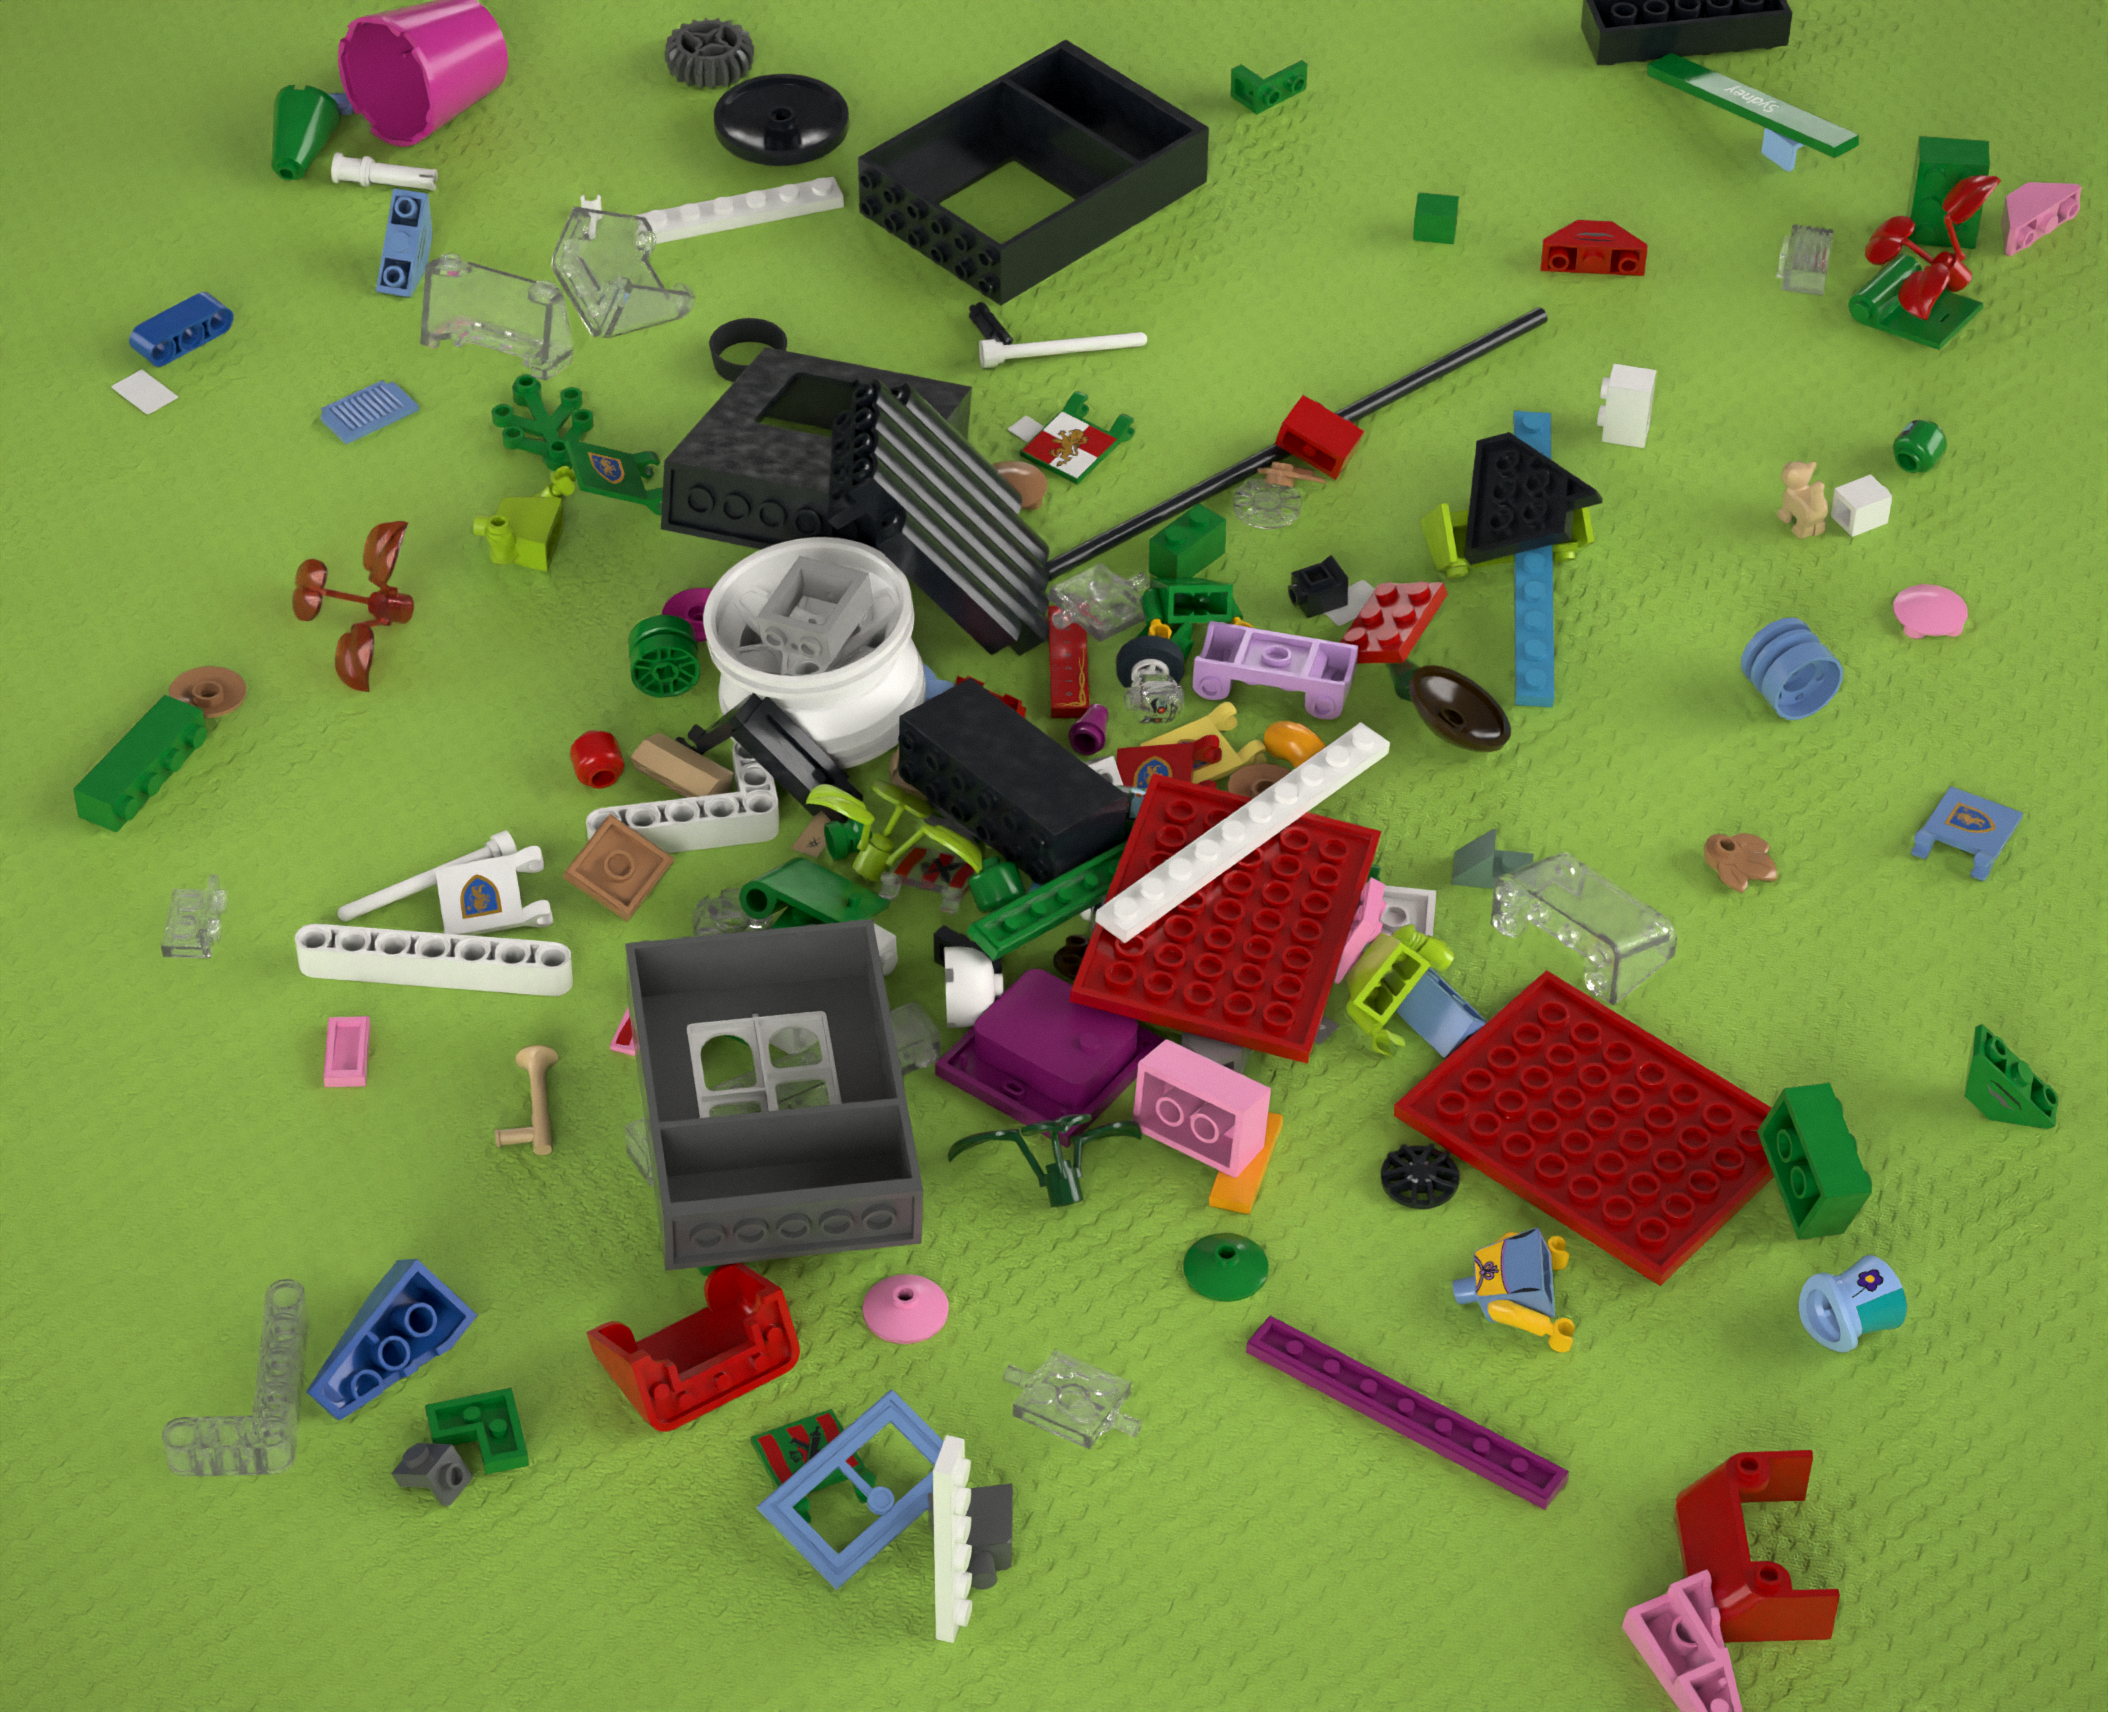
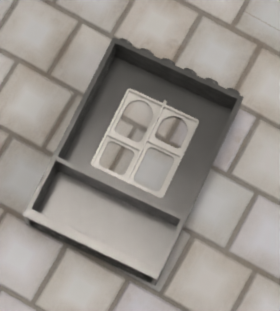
M873 919L625 943L627 999L665 1271L921 1244L923 1186ZM798 1028L806 1030L817 1038L822 1061L816 1065L775 1068L770 1061L769 1042L775 1034L785 1029ZM721 1035H733L743 1039L749 1044L752 1051L757 1083L749 1088L720 1091L708 1090L705 1087L701 1062V1049L704 1044L713 1037ZM821 1080L826 1083L830 1105L778 1110L775 1091L777 1085ZM756 1103L761 1107V1112L716 1117H710L709 1115L710 1109L717 1106Z

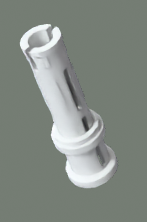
M336 152L333 157L331 177L332 182L338 184L342 180L358 182L362 187L371 186L372 183L435 191L437 185L434 182H437L438 172L437 169L376 163L370 156H364L363 159L344 157L342 153Z

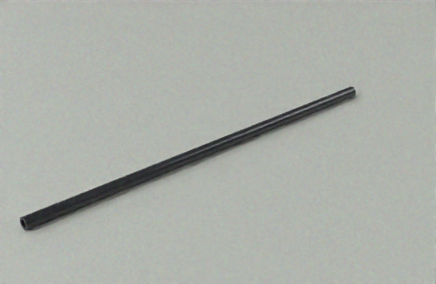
M1537 307L1340 409L1335 414L1354 423L1545 324L1548 320L1547 314L1543 308ZM1273 444L1047 561L1045 566L1050 575L1049 581L1257 473L1258 468H1268L1272 465V462H1279L1293 454Z

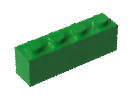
M164 694L73 789L78 817L117 833L128 820L135 817L137 811L151 796L157 794L162 784L181 768L183 762L204 744L207 738V729L205 727L203 709Z

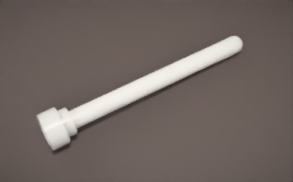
M1142 332L1011 345H1003L1002 342H996L995 339L980 340L979 358L983 369L998 367L999 363H1004L1005 359L1144 346L1147 343V336Z
M504 830L490 836V841L485 843L484 848L436 868L517 853V848L509 832ZM435 868L340 907L337 912L339 919L342 921L352 920L436 885Z

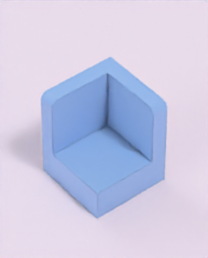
M1765 128L1761 153L1789 172L1795 167L1797 149L1804 145Z

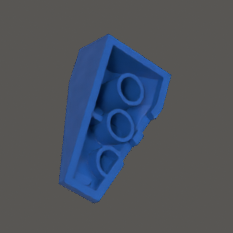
M418 1259L397 1260L370 1293L306 1393L336 1420H342L382 1394L383 1390L403 1377H408L429 1360L450 1350L478 1315Z

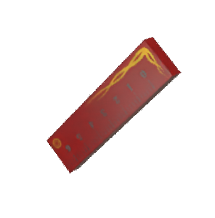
M1086 605L1048 606L1051 718H1080L1089 707Z

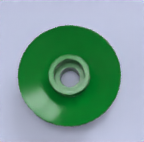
M1217 1233L1201 1238L1188 1249L1184 1258L1183 1270L1188 1284L1197 1293L1212 1300L1230 1302L1248 1298L1258 1292L1267 1280L1269 1264L1262 1248L1251 1239L1233 1233Z

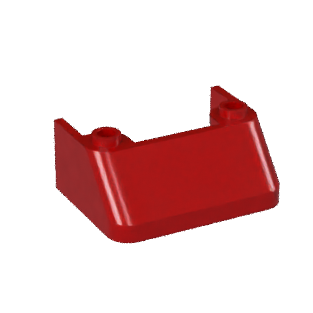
M1812 1450L1737 1453L1686 1487L1677 1496L1674 1516L1684 1577H1690L1706 1569L1710 1573L1712 1579L1711 1591L1715 1607L1719 1609L1721 1618L1719 1625L1724 1643L1827 1640L1832 1637L1840 1598L1839 1589L1793 1590L1790 1575L1783 1566L1772 1561H1751L1741 1503L1805 1501L1813 1462Z

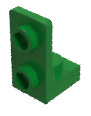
M1301 60L1265 79H1262L1240 64L1231 69L1230 96L1257 115L1304 91L1307 85L1308 64Z

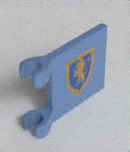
M1950 786L1924 827L1917 831L1914 838L1916 844L1911 854L1926 859L1935 840L1975 854L1973 860L1975 865L1970 876L1985 881L1995 860L2022 820L2023 813Z

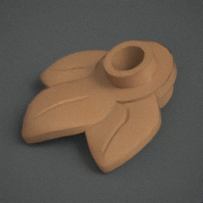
M1272 462L1271 468H1258L1257 473L1266 475L1265 483L1294 487L1295 479L1326 484L1324 478L1314 476V471L1294 467V465Z
M1739 833L1732 837L1715 834L1710 836L1704 845V859L1711 868L1717 870L1718 877L1723 883L1737 892H1744L1749 879L1776 881L1778 878L1775 863L1766 854L1770 846L1758 836L1746 833Z

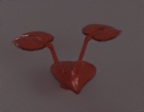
M405 521L378 524L368 534L363 552V566L366 570L370 571L369 581L381 588L378 592H373L369 598L325 589L328 570L320 560H305L296 572V588L293 591L292 607L295 616L299 620L309 622L318 615L322 606V595L367 604L368 611L376 618L353 624L351 626V633L343 634L336 648L335 668L339 678L348 687L358 691L370 692L369 672L374 653V634L371 627L380 625L391 626L392 622L406 624L413 614L414 601L412 596L399 593L397 587L386 584L395 568L408 522Z

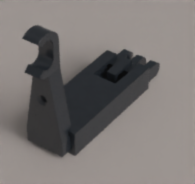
M752 693L706 730L695 724L688 732V738L696 746L689 745L682 737H677L675 740L703 755L708 750L733 737L812 816L822 811L832 821L845 823L849 820V817L826 806L806 804L810 792L818 785L828 784L835 786L861 802L863 801L862 794L847 780L849 776L769 697L760 699L755 693Z

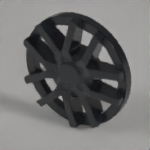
M1430 1143L1428 1146L1409 1147L1403 1144L1399 1150L1393 1153L1390 1151L1387 1154V1159L1381 1168L1380 1180L1385 1193L1395 1202L1409 1208L1430 1209L1443 1205L1455 1195L1459 1185L1460 1174L1456 1164L1449 1157L1450 1153L1448 1151L1441 1152L1434 1148V1144ZM1405 1157L1409 1163L1405 1162L1401 1158ZM1430 1157L1436 1158L1433 1162H1428ZM1391 1165H1392L1394 1168H1396V1169L1389 1170V1168L1391 1167ZM1410 1190L1411 1198L1401 1195L1400 1192ZM1433 1190L1444 1193L1441 1196L1435 1197ZM1417 1193H1426L1428 1200H1417Z

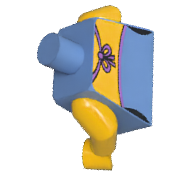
M1539 1228L1530 1229L1522 1233H1505L1491 1245L1477 1249L1473 1254L1474 1276L1453 1280V1292L1458 1305L1478 1301L1488 1321L1517 1327L1540 1337L1547 1334L1549 1335L1548 1343L1553 1350L1562 1353L1568 1352L1573 1343L1571 1338L1575 1330L1573 1322L1568 1318H1560L1555 1323L1550 1322V1318L1555 1317L1552 1270L1558 1271L1566 1268L1570 1256L1565 1251V1240L1562 1237L1553 1236L1546 1243Z

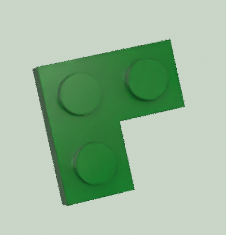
M512 1387L425 1405L432 1444H452L454 1446L478 1441L485 1475L529 1466L528 1453Z

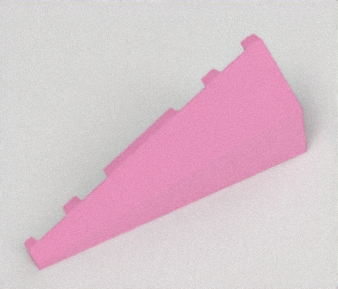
M1707 1569L1670 1584L1666 1594L1627 1610L1622 1624L1623 1630L1681 1712H1742L1728 1648H1725L1721 1634L1719 1609L1715 1607L1711 1591L1712 1579Z

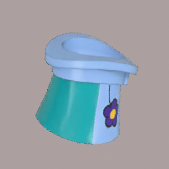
M1873 1255L1862 1257L1840 1275L1835 1276L1834 1274L1829 1275L1822 1272L1811 1276L1804 1284L1799 1297V1315L1806 1331L1813 1339L1826 1348L1843 1353L1855 1349L1858 1345L1857 1338L1863 1334L1899 1328L1904 1323L1907 1312L1906 1296L1899 1278L1886 1262Z

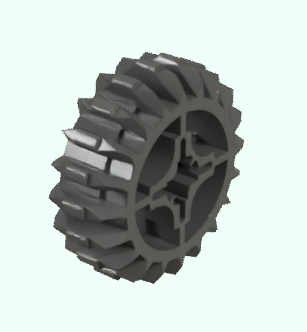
M705 17L704 21L698 22L692 19L691 24H681L680 29L672 30V36L667 37L665 62H667L670 75L676 76L677 82L686 81L688 87L698 85L702 89L708 86L714 90L715 86L727 87L729 82L738 83L739 78L747 77V72L752 69L754 62V45H752L749 32L743 30L742 25H733L731 20L721 22L719 18L708 20Z

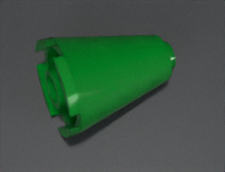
M288 85L280 89L274 101L271 166L274 172L284 180H297L305 175L341 120V113L339 114L337 111L338 104L336 100L326 92L313 86L306 85L305 89L301 90L294 89L295 85Z

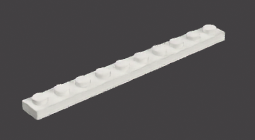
M1360 722L1097 909L1095 922L1126 943L1386 756L1389 752L1390 742Z

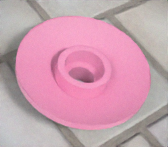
M902 1274L885 1278L868 1291L863 1302V1318L868 1328L881 1339L897 1344H913L931 1338L942 1329L948 1317V1300L943 1290L933 1281L918 1275Z

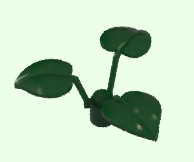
M1069 1114L1058 1117L1053 1121L1042 1120L1021 1128L1023 1136L1050 1132L1056 1163L1046 1165L1047 1174H1044L1020 1135L1019 1129L986 1131L969 1135L955 1142L947 1156L950 1163L958 1154L978 1144L992 1140L1014 1141L1038 1177L1040 1187L1046 1186L1051 1208H1057L1084 1201L1079 1179L1083 1178L1081 1157L1082 1147L1097 1138L1111 1136H1129L1141 1140L1142 1133L1138 1122L1124 1120L1108 1123L1070 1138V1143L1074 1144L1072 1168L1070 1160L1063 1161L1058 1132L1065 1134L1071 1126L1091 1121V1114Z

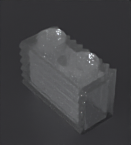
M1794 224L1790 237L1783 236L1776 278H1783L1782 291L1823 296L1834 232L1831 228L1826 230L1824 227L1819 229L1817 226L1812 228L1811 226L1805 227L1804 225L1798 226Z

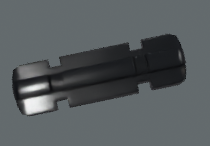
M979 302L969 307V318L977 325L976 327L987 340L995 339L996 342H1002L1003 345H1011L1013 343V338L1005 331L1006 329L994 314L990 312L985 303Z

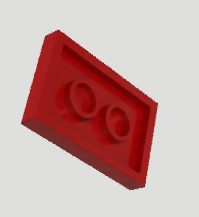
M1419 581L1415 583L1394 584L1393 582L1378 584L1340 643L1358 646L1357 664L1404 663L1448 595L1444 583Z

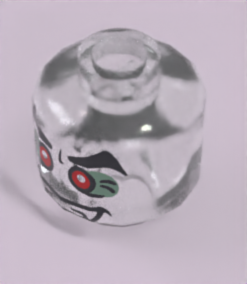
M1140 674L1134 678L1131 687L1126 688L1124 703L1126 709L1131 710L1132 716L1137 722L1142 724H1166L1174 720L1176 714L1181 713L1184 694L1181 685L1177 684L1175 679L1168 674Z

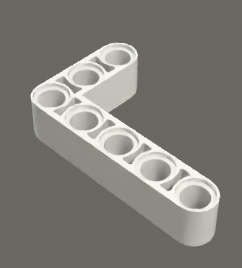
M736 741L733 745V765L737 792L600 808L591 812L586 819L588 841L609 814L666 853L769 841L779 833L778 798L774 777Z

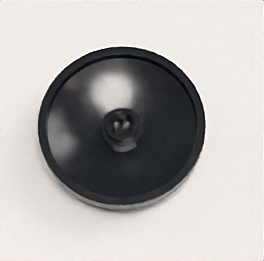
M771 74L748 79L724 93L714 109V130L721 145L741 159L762 165L790 166L819 159L835 150L845 139L849 129L848 106L843 96L823 81L802 75Z

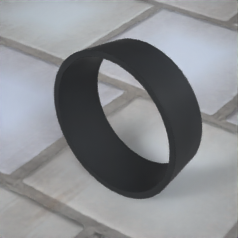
M742 318L727 322L713 332L709 341L715 370L721 377L733 383L749 365L733 364L719 357L726 348L742 342H759L774 349L784 351L787 348V337L784 331L772 322L757 318Z

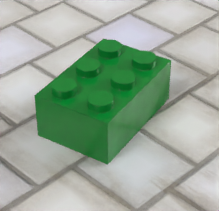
M1919 136L1906 216L1915 223V229L1907 239L1916 245L1953 247L1944 222V217L1948 213L1942 207L1943 202L1951 189L1961 180L1977 175L1988 176L1990 168L1989 141ZM1983 204L1966 221L1960 224L1952 222L1960 248H1976Z
M1830 1082L1784 1088L1758 1128L1757 1133L1798 1240L1844 1234L1871 1195L1872 1182L1868 1172L1863 1169L1858 1156L1856 1139L1849 1133L1843 1117L1842 1103L1835 1097Z

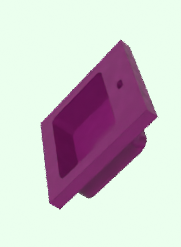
M1032 968L1010 986L976 1020L975 1025L935 1063V1075L1026 1126L1042 1120L1053 1121L1058 1117L1069 1114H1091V1121L1071 1126L1065 1134L1058 1132L1060 1145L1068 1149L1071 1145L1070 1138L1083 1133L1137 1078L1139 1061L1160 1045L1164 1039L1139 1026L1133 1018L1069 1002L1072 989L1071 984L1045 970ZM1049 1131L1040 1133L1051 1139Z

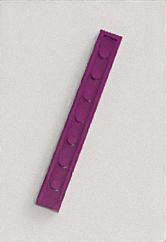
M1271 1315L1247 1342L1246 1353L1544 1510L1547 1509L1568 1481V1470Z

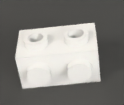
M1613 364L1610 378L1603 377L1600 398L1606 399V405H1600L1597 426L1603 427L1602 442L1639 448L1645 447L1651 421L1657 370Z

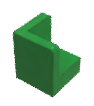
M1418 193L1413 239L1422 242L1454 244L1459 196Z

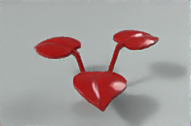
M1985 175L1971 176L1957 183L1946 196L1942 207L1948 214L1944 217V222L1955 254L1944 251L1933 259L1915 243L1907 239L1915 229V223L1907 216H1895L1886 220L1871 236L1869 243L1865 247V257L1871 264L1882 265L1891 261L1901 251L1902 246L1905 245L1932 265L1926 266L1924 271H1916L1909 275L1899 289L1898 300L1900 304L1913 316L1928 320L1932 306L1945 287L1951 292H1958L1971 281L1972 272L1962 262L1966 255L1960 249L1952 222L1960 224L1969 219L2001 182L2000 178Z

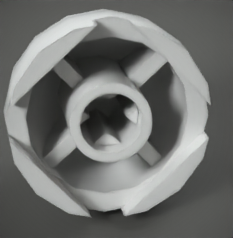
M944 947L947 1028L974 1026L976 1020L995 1002V998H999L1003 994L1002 973L994 974L992 961L985 953L969 947Z

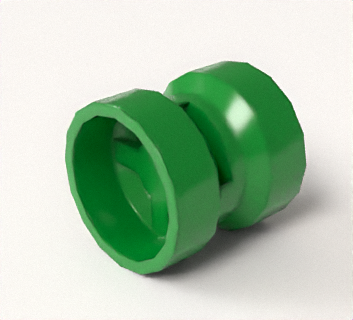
M851 818L845 823L833 821L824 824L825 842L834 862L846 859L850 853H859L860 850L857 848V845L861 840L864 824ZM871 829L869 833V838H872Z

